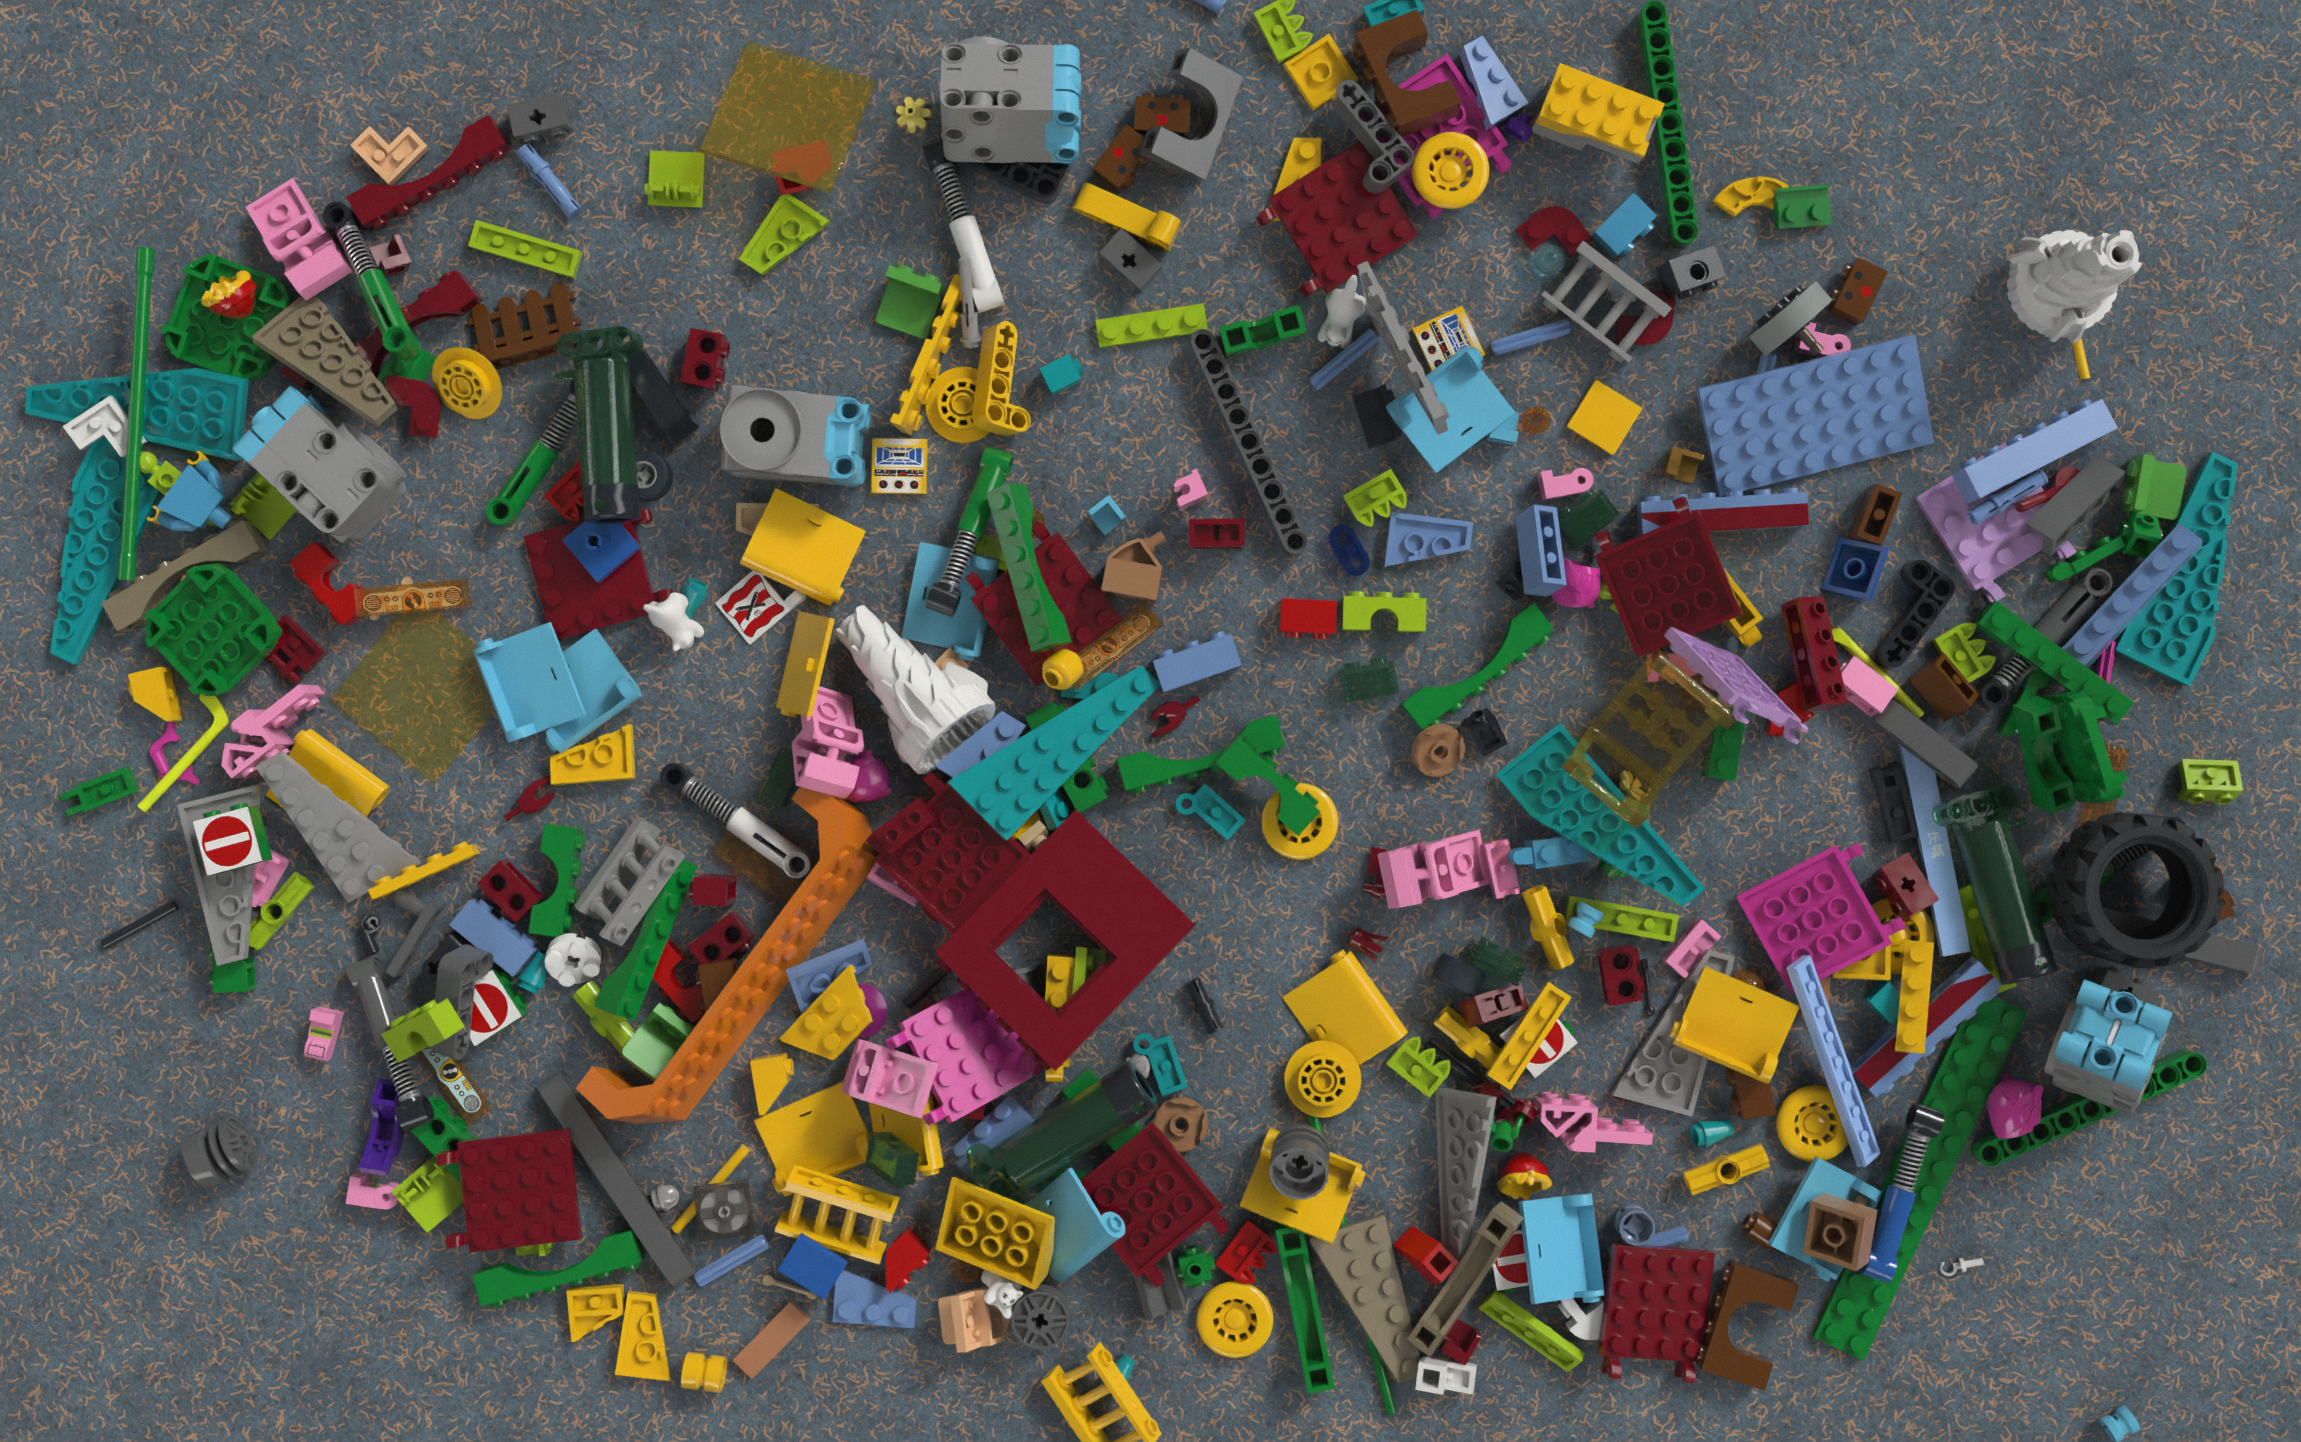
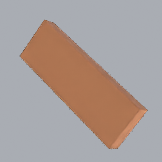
M791 1300L734 1357L733 1361L753 1379L810 1321V1318Z

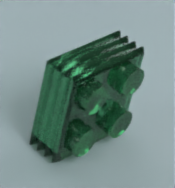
M1481 936L1480 940L1472 939L1471 948L1467 949L1468 953L1465 954L1471 964L1515 986L1520 985L1521 976H1524V971L1527 970V967L1523 964L1525 959L1520 954L1506 948L1505 952L1498 950L1500 946L1496 942L1484 936Z

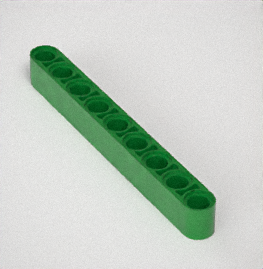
M1651 0L1641 9L1637 17L1648 97L1660 101L1658 93H1665L1669 97V103H1665L1653 129L1668 238L1674 247L1685 248L1697 238L1698 223L1667 10L1662 2ZM1646 12L1655 13L1658 20L1650 21L1646 17ZM1650 39L1659 40L1662 47L1659 49L1652 47ZM1654 66L1663 67L1665 75H1657L1654 72ZM1662 120L1670 121L1673 124V130L1664 129L1661 124ZM1666 147L1674 148L1677 152V157H1669L1665 151ZM1669 175H1678L1681 179V185L1672 184ZM1673 202H1682L1685 206V212L1676 211ZM1679 228L1687 230L1689 234L1688 240H1683L1678 236L1677 230Z
M2187 1049L2178 1050L2155 1060L2153 1072L2140 1102L2200 1077L2207 1070V1060L2200 1053ZM2189 1057H2192V1065L2187 1069L2186 1061ZM2166 1068L2167 1076L2161 1080L2160 1073ZM2078 1094L2041 1110V1121L2039 1123L2041 1124V1131L2039 1134L2034 1136L2032 1130V1132L2016 1137L2014 1145L2008 1147V1138H1998L1993 1131L1973 1141L1970 1152L1975 1160L1985 1166H1997L2118 1113V1111ZM2090 1101L2092 1105L2091 1110L2088 1113H2084V1105ZM2065 1112L2066 1120L2063 1124L2059 1125L2058 1118ZM1986 1146H1990L1989 1156L1983 1158L1982 1150Z

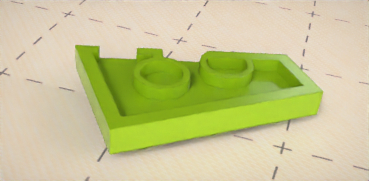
M781 195L739 257V260L764 276L831 222L792 195Z

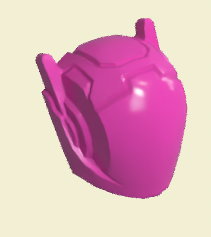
M1563 557L1567 585L1551 594L1552 598L1558 604L1569 608L1588 606L1590 609L1594 608V601L1598 598L1601 590L1600 569L1582 566L1579 562Z
M871 749L861 752L848 761L851 765L860 767L854 790L846 798L851 802L870 803L892 792L890 788H887V784L890 781L889 771L882 762V759L872 757L873 752Z
M2010 1073L2003 1075L2002 1082L1992 1089L1987 1101L1988 1114L1995 1136L2005 1139L2032 1132L2034 1126L2041 1121L2042 1085H2036L2035 1087L2027 1081L2012 1079Z

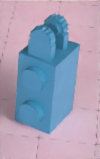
M1561 835L1524 840V847L1510 849L1508 854H1506L1509 863L1523 864L1533 869L1590 861L1588 851Z

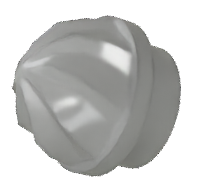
M1134 1054L1125 1060V1062L1130 1061L1134 1063L1145 1078L1149 1076L1151 1063L1146 1056Z
M658 1185L657 1189L651 1192L655 1209L657 1211H670L678 1203V1190L672 1185Z

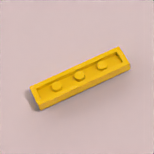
M467 842L451 847L452 853L448 855L435 854L426 858L427 864L417 868L416 864L401 869V875L391 879L390 875L374 881L375 887L368 889L372 900L387 896L479 855L480 852L477 845H468Z
M1905 940L1895 1051L1922 1055L1925 1053L1934 943Z
M1546 981L1486 1074L1511 1090L1572 997Z

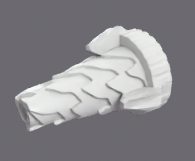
M2066 230L2064 232L2055 231L2039 239L2024 237L2019 241L2022 248L2017 254H2012L2009 257L2011 263L2009 265V279L2007 280L2009 290L2007 294L2012 303L2013 311L2017 313L2018 318L2022 322L2027 324V327L2037 330L2040 334L2045 335V337H2049V341L2056 342L2060 337H2068L2071 343L2078 342L2085 329L2099 322L2104 317V314L2109 312L2112 302L2116 299L2118 286L2140 269L2142 263L2138 262L2139 252L2134 235L2131 231L2122 230L2113 234L2103 233L2094 238L2087 236L2083 232Z
M864 605L857 607L855 612L848 616L840 627L835 630V635L851 652L855 663L868 679L865 683L883 703L880 707L889 717L887 721L899 758L903 763H908L917 774H927L930 771L936 770V764L992 720L996 707L995 703L987 695L988 683L982 677L952 662H948L945 669L941 671L926 653L921 655L909 640L900 638L886 621L882 624Z

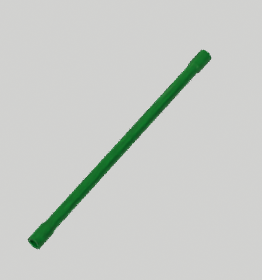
M137 247L135 271L137 278L121 551L118 559L117 579L135 580L137 557L135 551L151 280L154 271L155 249L147 247Z

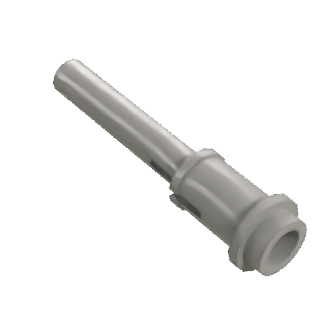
M960 258L959 271L963 312L960 313L962 325L960 342L963 343V347L974 348L980 345L979 341L982 340V336L979 335L978 312L974 311L970 259Z

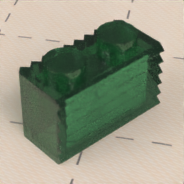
M1590 489L1578 498L1581 502L1573 509L1568 505L1558 513L1560 533L1572 549L1583 544L1594 534L1621 516L1602 489L1596 492Z
M1385 656L1370 659L1371 665L1360 666L1359 661L1343 664L1344 670H1339L1338 674L1344 703L1400 693L1394 660L1387 662V657Z
M786 748L779 749L757 796V799L778 809L787 807L786 803L789 802V797H792L791 793L794 792L793 788L796 787L792 751Z
M891 1132L871 1133L865 1166L871 1168L874 1175L885 1179L888 1186L903 1188L904 1185H911L916 1182L914 1178L916 1177L915 1173L917 1172L916 1168L918 1167L917 1162L919 1161L918 1157L920 1154Z

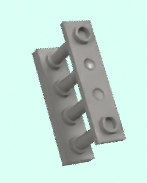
M1583 241L1576 249V252L1580 254L1577 258L1579 260L1552 296L1546 291L1541 294L1545 298L1542 304L1554 313L1559 309L1611 349L1608 354L1619 363H1622L1624 360L1629 363L1632 359L1626 353L1653 318L1657 319L1659 315L1665 318L1672 308ZM1594 265L1602 271L1599 275L1601 278L1573 313L1560 302L1585 270ZM1614 282H1617L1624 288L1621 291L1623 295L1598 327L1594 329L1583 318L1609 284L1613 285ZM1638 298L1646 304L1643 308L1645 312L1617 346L1607 339L1605 334L1630 302H1635Z
M636 816L574 905L578 911L597 920L602 918L606 925L599 935L620 946L625 943L685 857L682 852L664 843L660 847L655 839L661 830ZM649 850L654 857L644 869L639 862ZM633 873L638 879L630 891H628L623 885ZM617 895L622 902L614 914H612L608 906Z

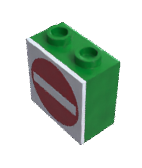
M247 802L230 806V812L221 814L220 810L204 813V819L193 821L207 876L225 873L273 859L259 806L248 807Z
M500 967L489 971L488 974L475 981L470 1039L474 1046L485 1042L528 1014L526 1010L528 1007L527 1001L520 993L516 994L511 986L513 984L511 976L505 970L502 971Z
M1527 1010L1519 1012L1497 1031V1034L1505 1043ZM1557 1019L1526 1066L1527 1070L1535 1078L1578 1043L1573 1037L1576 1032L1566 1020L1561 1023Z
M1521 1224L1491 1268L1493 1283L1497 1291L1512 1292L1516 1291L1518 1287L1529 1286Z

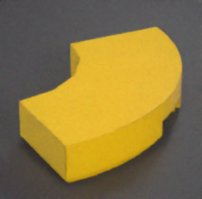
M1756 176L1735 181L1725 187L1713 199L1712 203L1733 217L1741 210L1750 206H1764L1773 210V202H1775L1773 189L1788 188L1789 185L1770 177Z

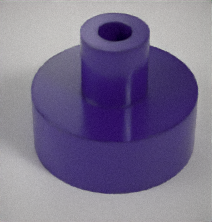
M1522 113L1519 119L1511 117L1506 123L1504 130L1517 140L1527 143L1533 133L1532 128L1528 126L1532 118L1526 113Z

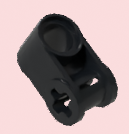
M454 930L423 963L422 971L424 976L431 981H437V973H435L437 967L434 964L440 963L444 955L463 945H473Z

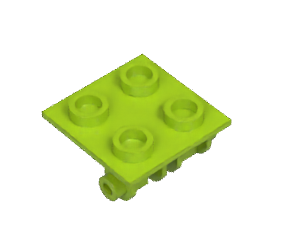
M650 151L649 183H645L644 187L645 195H648L647 205L702 208L705 153Z
M259 472L230 502V505H232L231 510L237 515L242 514L269 540L279 532L297 511L293 504Z
M435 1156L391 1191L427 1233L464 1202L462 1184L444 1165L438 1166Z

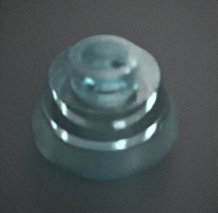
M1542 243L1531 251L1528 256V268L1532 275L1540 280H1553L1564 270L1565 256L1562 250L1554 244Z

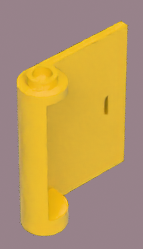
M775 488L740 564L831 606L832 602L838 604L844 592L840 585L866 531Z
M798 611L776 707L781 709L780 714L796 717L797 714L812 717L835 619Z
M313 729L301 730L293 739L295 745L289 756L308 770L309 775L322 785L328 786L332 789L333 794L342 801H347L364 816L368 817L371 810L378 807L390 792L391 787ZM269 788L266 796L282 807Z
M1341 949L1330 957L1332 962L1326 969L1302 983L1282 998L1313 1042L1330 1041L1337 1043L1350 1051L1358 1064L1361 1065L1399 1041L1408 1031L1352 951L1345 952ZM1326 1059L1332 1065L1333 1061ZM1339 1065L1335 1068L1338 1073L1342 1071Z
M1704 966L1680 1023L1674 1022L1669 1037L1673 1038L1672 1044L1768 1084L1775 1072L1779 1052L1800 1005Z
M843 1081L754 1119L776 1167L775 1178L772 1180L778 1194L782 1193L785 1197L794 1194V1192L785 1190L787 1180L794 1165L829 1176H836L877 1158L876 1149L853 1097L840 1092Z
M930 1090L923 1115L934 1109L932 1090ZM868 1102L879 1170L916 1168V1171L922 1172L923 1176L939 1173V1168H942L944 1164L937 1122L927 1125L923 1116L922 1118L914 1117Z
M1270 1128L1239 1207L1333 1245L1355 1186L1361 1188L1366 1172L1362 1171L1363 1165L1330 1152L1328 1182L1323 1191L1315 1197L1305 1200L1288 1198L1274 1188L1270 1179L1272 1146L1277 1134L1280 1133V1131Z

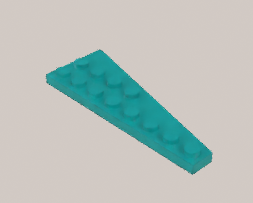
M1140 665L955 776L947 784L1007 841L1161 684Z

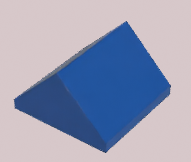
M1839 537L1821 589L1859 603L1872 601L1890 548Z
M801 1232L778 1271L825 1300L848 1261Z

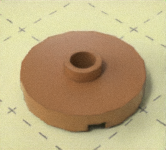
M1448 724L1429 726L1418 734L1413 743L1411 751L1413 763L1420 772L1429 777H1442L1450 774L1455 770L1454 767L1457 763H1461L1464 758L1466 748L1464 738L1454 727Z
M1173 1097L1163 1102L1157 1109L1153 1120L1179 1152H1188L1200 1145L1208 1130L1207 1116L1203 1107L1195 1100L1187 1097ZM1179 1119L1184 1120L1186 1123L1182 1129L1177 1128L1175 1125Z

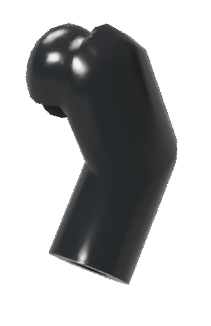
M376 915L364 917L357 931L358 938L367 956L380 950L375 940V935L380 927V919Z

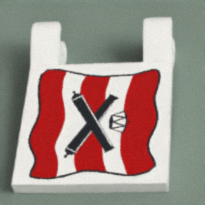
M753 570L715 604L749 645H751L792 609L803 602L806 596L803 593L794 591L784 601L764 575Z

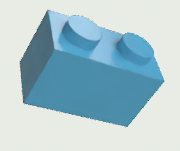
M1633 193L1592 234V238L1613 260L1619 254L1624 258L1635 247L1632 241L1638 235L1644 238L1655 227L1651 222L1657 215Z

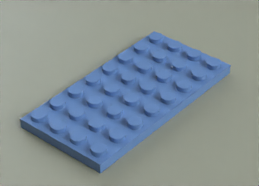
M1912 334L1696 388L1717 495L1720 497L1725 496L1726 492L1745 491L1934 443L1916 337Z

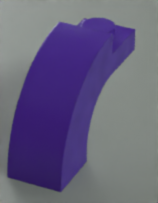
M379 1078L370 1102L373 1110L370 1136L359 1164V1170L362 1173L388 1176L394 1157L399 1156L405 1131L400 1126L396 1117L395 1109L399 1106L400 1102L398 1100L399 1096H397L398 1092L395 1091L397 1087H394L395 1083L392 1080Z

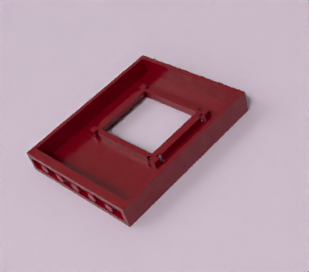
M1075 810L935 952L939 957L936 963L947 974L952 970L959 977L956 982L967 993L973 990L979 996L976 1002L987 1013L992 1009L999 1016L995 1021L1008 1032L1012 1029L1019 1035L1016 1041L1027 1052L1032 1048L1039 1055L1036 1061L1046 1071L1052 1068L1056 1072L1195 928L1196 924ZM1048 897L1110 956L1057 1012L995 953L1009 936Z

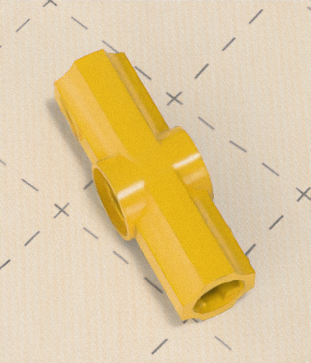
M1537 885L1525 890L1522 895L1532 918L1530 922L1531 935L1536 941L1541 942L1550 968L1559 970L1571 965L1574 962V958L1565 937L1567 932L1566 921L1562 914L1556 913L1547 887Z
M1448 1005L1433 1022L1436 1027L1455 1041L1454 1044L1472 1059L1476 1058L1487 1069L1490 1068L1502 1050L1477 1026L1468 1029L1465 1019Z
M1758 1143L1729 1155H1720L1713 1161L1688 1169L1682 1173L1686 1186L1693 1196L1722 1184H1734L1741 1177L1768 1168L1770 1164L1762 1144ZM1726 1163H1731L1732 1169L1730 1173L1721 1175V1167Z

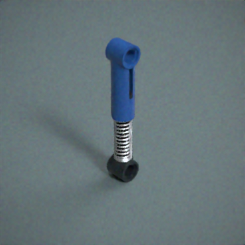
M1915 1102L1907 1112L1905 1125L1909 1129V1136H1907L1909 1141L1906 1140L1908 1144L1904 1145L1906 1150H1902L1905 1154L1901 1155L1903 1160L1900 1159L1902 1163L1898 1164L1900 1169H1897L1899 1172L1895 1174L1897 1176V1179L1894 1178L1896 1182L1888 1184L1874 1228L1869 1263L1859 1269L1861 1275L1886 1283L1891 1282L1897 1268L1896 1255L1916 1193L1913 1192V1189H1915L1913 1185H1916L1914 1180H1918L1916 1176L1919 1173L1917 1171L1921 1170L1919 1166H1922L1920 1161H1924L1922 1157L1925 1156L1923 1152L1927 1151L1925 1147H1928L1926 1143L1930 1142L1931 1137L1938 1136L1943 1125L1944 1113L1940 1110Z

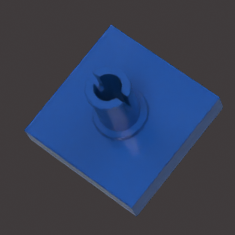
M584 521L562 540L598 583H601L641 549V546L621 523L592 524Z

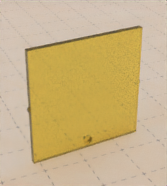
M748 41L727 90L722 94V101L701 146V153L832 193L851 144L857 137L856 132L874 91L876 81Z
M433 608L402 610L379 640L371 645L370 651L331 698L434 783L440 779L474 735L481 732L480 728L495 711L472 651L477 648L476 643ZM388 728L394 731V736L391 739L385 736V731Z

